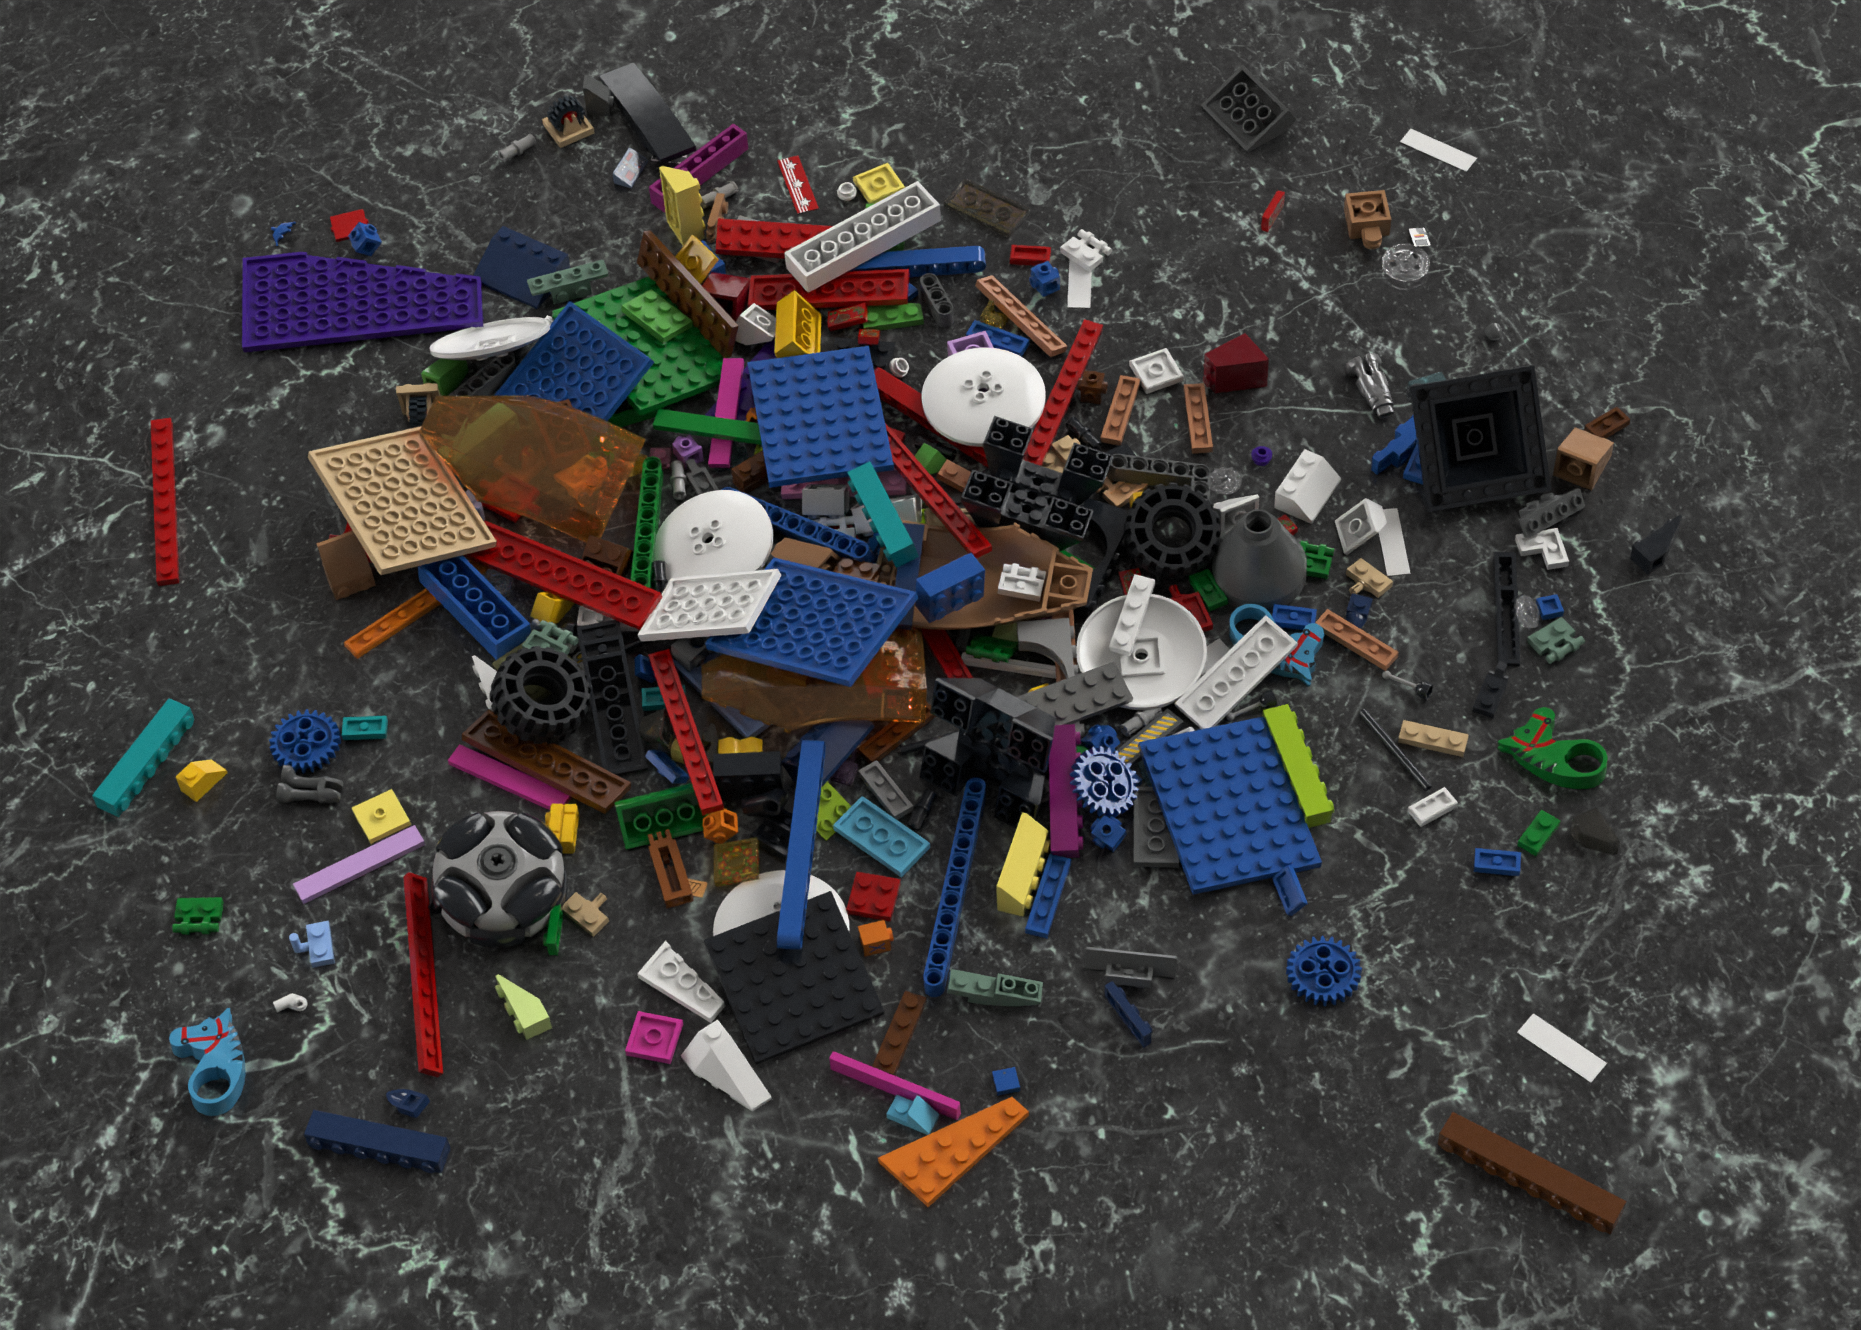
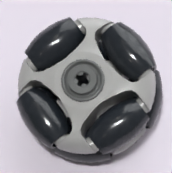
M492 811L482 815L474 813L453 824L437 843L431 884L435 908L453 929L465 937H470L471 943L488 948H508L526 942V937H532L546 927L550 919V912L554 906L561 905V909L563 908L568 891V877L562 857L563 848L553 831L536 817L526 813L517 814L507 811Z

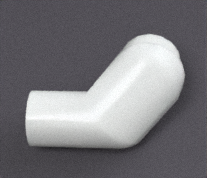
M292 993L274 1001L273 1004L277 1012L286 1008L303 1011L307 1007V1000L302 996Z

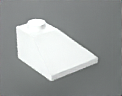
M755 303L738 317L736 323L739 327L735 339L737 342L751 345L769 342L775 338L776 317Z
M1258 494L1228 499L1214 504L1213 511L1218 512L1220 518L1218 522L1221 526L1220 538L1225 536L1245 514L1259 509Z
M1365 498L1335 520L1344 554L1348 555L1376 535L1386 525L1387 521L1382 506Z

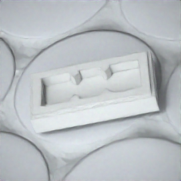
M1444 787L1409 806L1408 813L1422 827L1455 809L1458 806V802Z

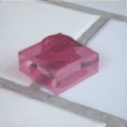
M651 448L650 457L659 458L662 469H671V448Z

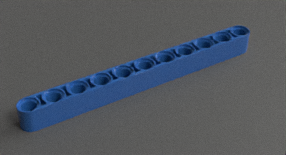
M802 740L777 933L778 949H802L826 753L825 741Z
M971 778L965 786L924 971V991L930 997L941 996L947 982L986 802V784L981 778Z

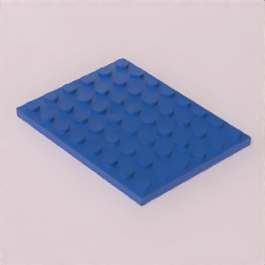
M869 346L747 362L769 488L849 477L847 472L869 461L876 473L894 470Z
M773 558L764 570L778 569L781 577L751 631L746 634L710 636L705 645L707 650L851 687L917 601L918 596L917 592Z
M1264 717L1139 742V752L1192 894L1272 878L1287 865L1293 866L1295 873L1321 867V858Z

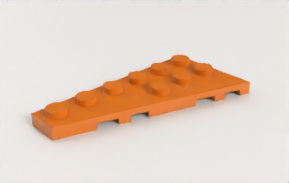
M1010 1097L879 1157L878 1162L929 1207L1029 1116V1111L1013 1097Z

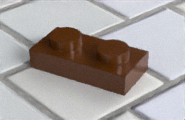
M1615 407L1586 424L1584 431L1601 438H1608L1630 425L1631 419L1618 407Z

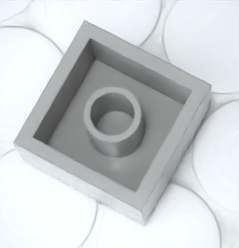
M807 484L802 489V515H808V518L817 519L820 518V515H829L830 519H838L840 515L844 516L849 510V484Z

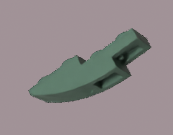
M951 969L947 993L968 997V1002L977 1004L1031 1006L1041 1003L1043 982L999 973L995 978Z

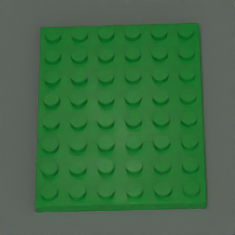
M649 276L573 303L654 361V364L625 399L640 416L719 386L723 364L721 353L716 351L711 342L705 339L700 330L694 327L693 324L690 329L665 343H661L621 312L623 304L650 289L678 309V306L672 303L667 294L661 291L656 282L650 279ZM564 307L552 311V318L554 320Z

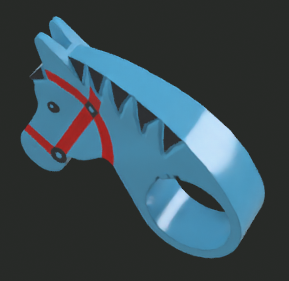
M1245 604L1233 611L1229 623V638L1233 646L1244 637L1235 628L1238 622L1244 619L1260 621L1266 615L1275 623L1267 609L1257 604ZM1316 623L1306 625L1302 633L1290 635L1298 643V646L1271 673L1283 677L1298 678L1306 686L1310 687L1311 673L1315 671L1316 666L1314 656L1322 647L1324 638L1323 628Z
M227 1008L220 1016H209L208 1019L199 1025L177 1028L169 1037L175 1056L180 1058L194 1056L195 1059L200 1060L189 1079L188 1090L195 1109L208 1116L221 1115L229 1111L240 1097L245 1082L244 1054L239 1035L232 1024L230 1008ZM222 1078L228 1080L230 1084L227 1092L219 1098L203 1099L197 1095L200 1087L209 1081Z

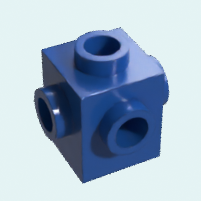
M358 222L348 235L355 251L368 256H372L382 243L377 229L371 224Z
M1049 261L1031 268L1030 284L1034 289L1038 290L1042 297L1060 290L1059 272L1056 267H1052Z
M1097 724L1088 730V734L1081 740V744L1088 749L1092 747L1097 749L1102 746L1106 750L1110 747L1111 754H1113L1115 747L1120 744V741L1112 727Z
M1105 815L1101 820L1097 818L1090 828L1093 830L1091 832V836L1094 838L1093 843L1102 849L1106 847L1113 853L1127 835L1126 830L1121 827L1122 823L1115 817L1110 816L1108 818Z

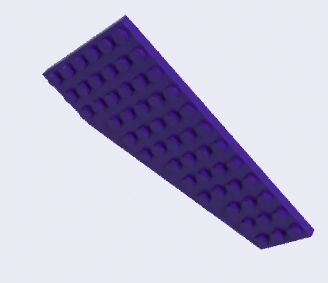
M307 252L243 258L242 349L244 353L459 330L470 327H484L482 282L479 276L456 273V276L426 272V269L401 265L389 267L368 264L365 260L344 257L333 259L307 255Z

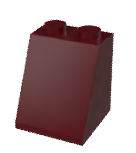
M711 272L702 287L736 322L738 317L744 312L748 301L750 278Z
M1244 333L1205 353L1203 382L1214 393L1265 387L1268 381L1269 358Z

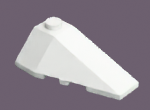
M718 1020L700 1030L681 1055V1058L696 1076L709 1081L713 1087L723 1090L730 1095V1098L752 1112L772 1099L732 1037Z

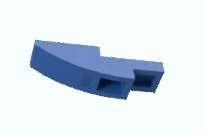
M1414 415L1406 423L1400 424L1396 428L1395 440H1391L1387 447L1373 455L1371 471L1378 475L1391 464L1399 468L1412 455L1417 444Z

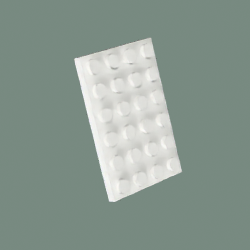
M778 569L671 578L662 593V599L645 621L638 633V637L641 641H656L749 633L779 581L781 574Z

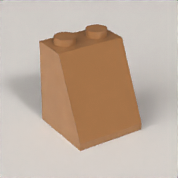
M1574 428L1557 449L1553 476L1592 490L1612 455L1614 442Z
M784 538L781 542L777 543L771 553L778 559L832 572L841 560L830 548L789 538Z

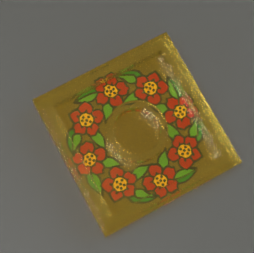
M757 837L714 845V884L716 887L759 879V841Z

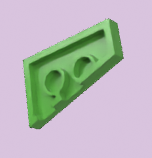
M916 303L868 306V322L862 324L864 329L882 331L924 324L921 305Z

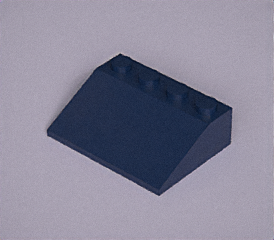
M502 226L491 239L473 276L481 277L483 286L538 309L551 292L532 296L527 280L569 269L570 263L567 253Z

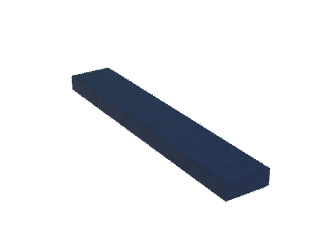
M903 523L919 557L897 567L895 587L916 592V579L919 576L925 525ZM915 603L895 629L912 630Z

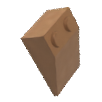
M353 531L317 543L325 574L336 600L376 586L365 550Z

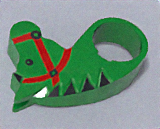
M1542 707L1536 709L1525 726L1519 727L1516 730L1512 729L1509 738L1498 741V745H1500L1498 746L1499 751L1511 754L1528 771L1560 787L1570 789L1593 788L1599 785L1607 774V753L1599 743L1588 739L1562 741L1552 739L1555 713L1550 708ZM1588 755L1597 759L1601 766L1593 772L1581 773L1572 769L1568 762L1576 756Z

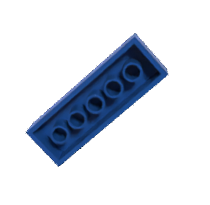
M463 555L418 566L419 582L496 660L523 643L531 634L530 623Z

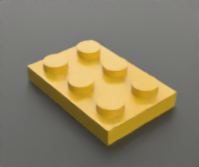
M693 235L690 236L675 256L700 284L719 260Z

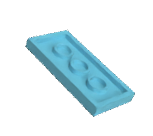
M863 796L833 825L834 831L901 878L930 849V843Z

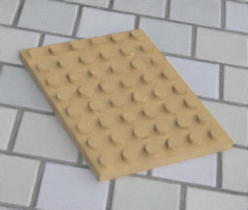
M423 426L309 451L308 459L380 575L496 546L497 541Z

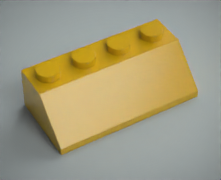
M794 290L777 302L774 354L777 358L819 353L821 344V313Z

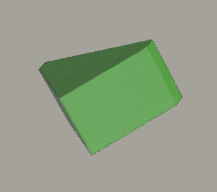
M925 443L915 455V458L930 475L938 473L947 460L938 450Z

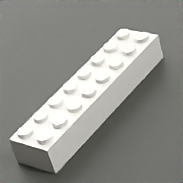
M917 181L784 252L786 268L809 293L940 222V204Z

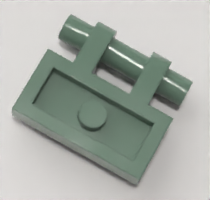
M1562 617L1527 638L1529 645L1540 656L1547 652L1549 653L1546 656L1549 664L1562 660L1564 655L1569 652L1577 651L1585 643V640L1582 636L1576 639L1572 638L1575 636V630Z
M542 620L539 623V628L543 629L542 632L533 629L522 644V647L531 649L533 646H541V648L550 647L554 651L563 652L568 655L570 649L566 644L570 643L575 646L579 639L573 636L572 632L558 628L555 623H548ZM555 635L558 637L557 641L550 638V636Z

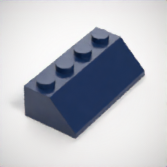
M834 702L827 708L822 717L814 723L813 727L801 737L798 744L787 753V756L782 761V765L791 779L797 782L802 740L825 741L826 753L822 779L823 787L875 726L851 706Z

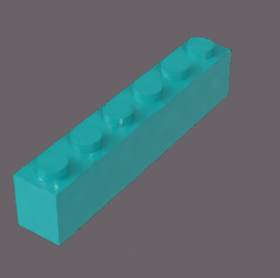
M869 461L847 472L851 479L848 481L852 493L857 491L858 494L854 496L859 506L864 505L862 512L866 520H872L869 522V525L874 534L878 532L879 535L876 536L880 547H886L883 552L888 562L893 561L897 568L918 558L917 550L871 462Z
M168 698L92 795L97 808L117 817L127 810L136 794L141 792L143 785L155 774L157 767L166 760L168 753L180 742L186 730L190 729L195 719L190 707Z

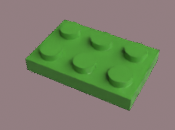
M652 289L623 304L621 312L661 343H665L690 329L693 324L691 319Z

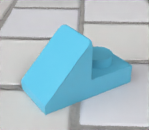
M896 1095L887 1112V1118L929 1135L939 1118V1114L920 1096H916L914 1101Z

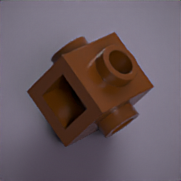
M1084 370L1083 378H1079L1077 390L1081 391V402L1101 404L1103 394L1107 393L1108 382H1104L1105 373Z

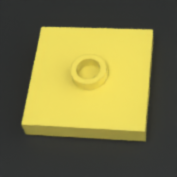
M888 163L853 177V182L869 204H876L905 188Z
M392 789L352 807V811L370 844L411 825Z

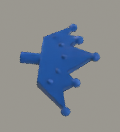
M295 221L282 223L277 228L271 227V230L274 231L273 238L276 246L279 245V239L284 237L282 236L283 234L291 232V229L288 228L292 227V224H296Z

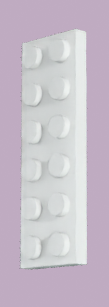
M1265 615L1175 702V706L1200 729L1215 727L1298 646V643Z

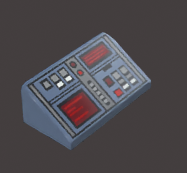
M628 148L613 172L614 183L632 188L647 165L648 160L635 150Z

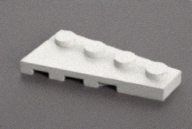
M666 941L638 972L639 979L710 1023L725 1007L724 1001L707 983H704L698 977V974L684 962V959L678 953L676 954L671 949V946Z

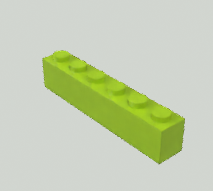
M1288 704L1263 710V717L1266 720L1269 732L1272 735L1308 828L1330 823L1332 813H1334V806L1332 801L1327 799L1325 783L1320 782L1318 766L1312 763L1310 747L1305 746L1303 730L1298 729L1296 713L1294 711L1291 712Z

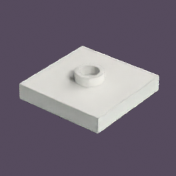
M1167 348L1129 361V366L1136 378L1140 379V384L1146 394L1184 381L1183 374Z

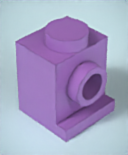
M690 434L685 437L683 435L678 436L674 443H672L673 453L679 461L683 462L685 469H687L686 461L693 458L696 464L704 461L702 447L695 442Z

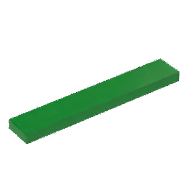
M658 409L653 423L655 430L762 445L758 423Z

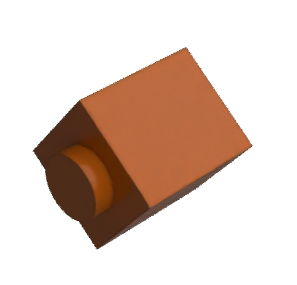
M885 920L858 926L859 940L864 957L891 950L890 941H894L891 927H886Z

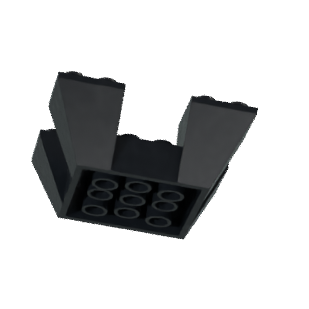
M994 416L983 442V449L991 476L972 470L960 499L976 525L983 528L1014 525L1015 522L1027 533H1034L1041 540H1046L1059 548V552L1082 542L1094 510L1079 505L1103 486L1113 455L1073 443L1063 473L1024 460L1034 431L1033 428Z
M937 678L935 680L930 713L959 728V731L928 742L924 746L919 777L957 797L977 768L1002 782L998 792L995 818L1016 829L1022 812L1027 813L1037 821L1045 772L1047 771L1053 742L1056 717L980 678Z

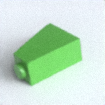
M440 358L423 370L421 375L424 384H438L443 400L458 388L469 370L466 360Z

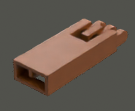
M665 830L666 838H662L661 831L656 832L658 840L655 841L652 834L647 835L650 846H648L650 857L666 909L694 901L676 840H672L670 830ZM668 854H671L674 866L670 867L667 865V868H664L661 856L664 864L670 863Z

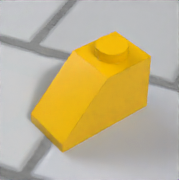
M540 592L537 594L530 617L538 619L540 622L544 620L548 623L553 622L556 624L560 622L575 603L550 592Z
M213 760L195 761L187 765L176 776L180 790L197 802L227 774V770Z

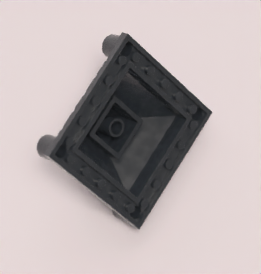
M1534 365L1515 366L1512 369L1426 384L1415 383L1408 387L1406 397L1412 403L1424 486L1421 501L1426 507L1427 512L1551 491Z

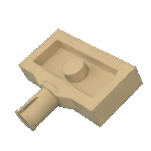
M1362 558L1347 568L1346 575L1356 583L1349 589L1351 594H1358L1361 590H1365L1379 598L1393 585L1391 579Z
M575 892L563 905L562 912L593 937L609 922L608 917L598 909L607 900L606 896L602 893L591 902Z

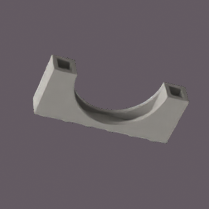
M1069 618L1017 622L1019 651H1032L1050 658L1060 666L1066 679L1079 674L1078 664H1073V658H1077L1076 645L1071 644V639L1075 638L1074 626L1069 624ZM1079 721L1073 723L1075 724L1076 732H1080L1081 737H1085L1084 724H1080Z

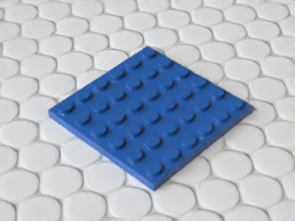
M569 301L550 325V330L540 337L494 397L527 422L530 409L569 399L590 444L654 364V361Z

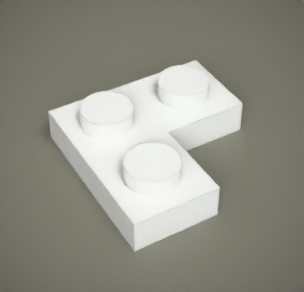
M1558 528L1543 530L1530 538H1524L1523 534L1516 535L1515 541L1521 556L1542 553L1547 570L1568 566L1569 560Z

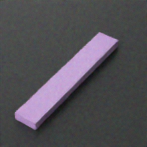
M413 825L293 883V886L302 903L305 904L424 846V840L416 826Z

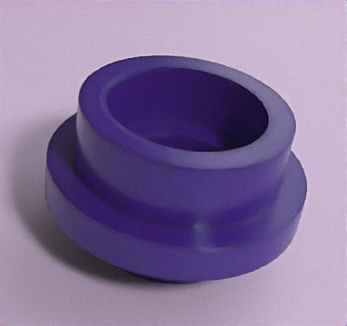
M1258 446L1252 451V460L1259 466H1265L1272 459V451L1268 447Z

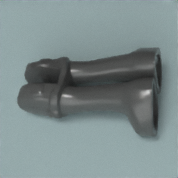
M284 765L281 773L282 783H279L277 786L276 799L277 803L304 800L319 801V803H336L341 799L339 792L343 790L344 783L342 780L328 776L318 778L300 777L296 775L292 766ZM293 788H312L317 790H298Z

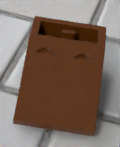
M590 535L581 560L625 578L631 566L634 552L627 547Z

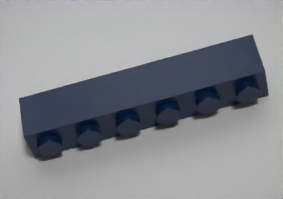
M313 1110L304 1133L308 1145L317 1150L322 1148L329 1149L337 1154L348 1153L360 1159H376L383 1164L390 1162L399 1164L403 1168H419L427 1173H442L451 1149L447 1137Z

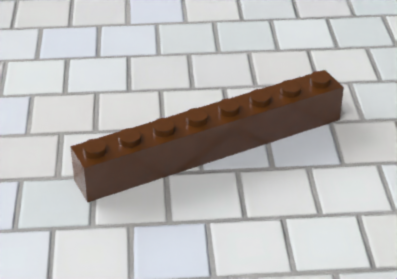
M1455 1112L1451 1113L1439 1133L1437 1145L1441 1146L1446 1152L1457 1154L1467 1163L1482 1167L1488 1174L1497 1175L1505 1179L1508 1184L1526 1190L1531 1196L1549 1202L1552 1207L1570 1213L1575 1219L1583 1220L1593 1225L1600 1232H1607L1611 1235L1624 1212L1627 1201Z

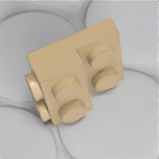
M1069 435L1051 444V450L1048 451L1042 466L1063 473L1073 443L1080 444V442L1076 438L1072 439Z

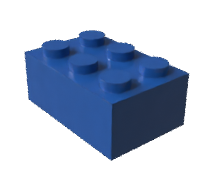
M969 553L917 578L916 592L918 599L915 602V606L928 623L942 619L953 611L962 609L972 602L979 601L984 597L985 569L974 555Z

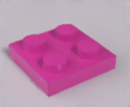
M638 1011L625 1049L626 1055L671 1064L683 1027V1020Z

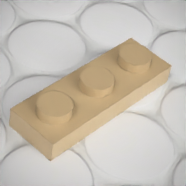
M1403 720L1398 743L1464 757L1469 734Z

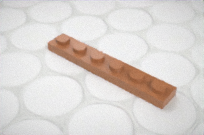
M991 275L977 280L975 286L1046 354L1053 357L1066 352L1067 345L994 276Z

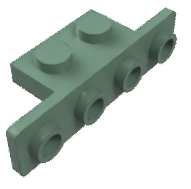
M599 260L527 280V284L532 296L551 292L553 304H558L591 295L590 281L607 277L609 274L604 260Z

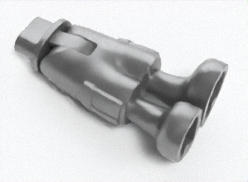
M1368 353L1364 356L1363 361L1360 356L1355 357L1345 365L1344 371L1346 375L1359 378L1356 385L1379 419L1392 416L1394 414L1392 408L1393 401L1388 389L1389 385L1384 372L1378 369L1381 365L1379 355ZM1365 369L1370 372L1371 376L1366 374Z

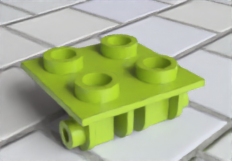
M828 781L821 787L816 831L825 841L836 832L833 830V825L851 807Z

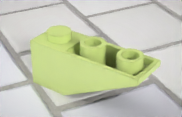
M496 975L498 985L495 986V989L500 998H505L506 1003H504V1006L509 1016L514 1015L516 1020L513 1022L519 1034L523 1032L526 1040L552 1028L549 1016L539 998L501 975Z

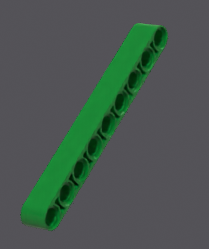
M654 456L646 458L642 466L631 572L632 581L651 589L653 587V584H651L653 579L652 562L654 561L656 534L659 527L663 486L661 460Z

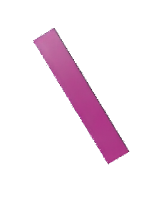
M723 358L715 417L737 420L745 363L743 358ZM712 438L708 461L710 468H730L733 441Z
M460 744L448 759L449 765L550 810L552 804L565 805L572 799L571 796L534 777Z
M832 1052L829 1057L830 1069L911 1101H914L916 1096H920L936 1112L952 1119L958 1120L961 1114L959 1101L837 1052Z

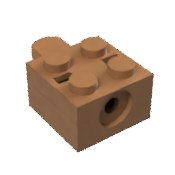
M1385 190L1345 194L1344 213L1350 239L1362 238L1365 248H1379L1382 243V236H1389L1391 227V216Z

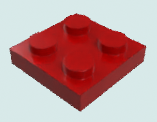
M856 872L846 908L849 915L891 922L901 879Z

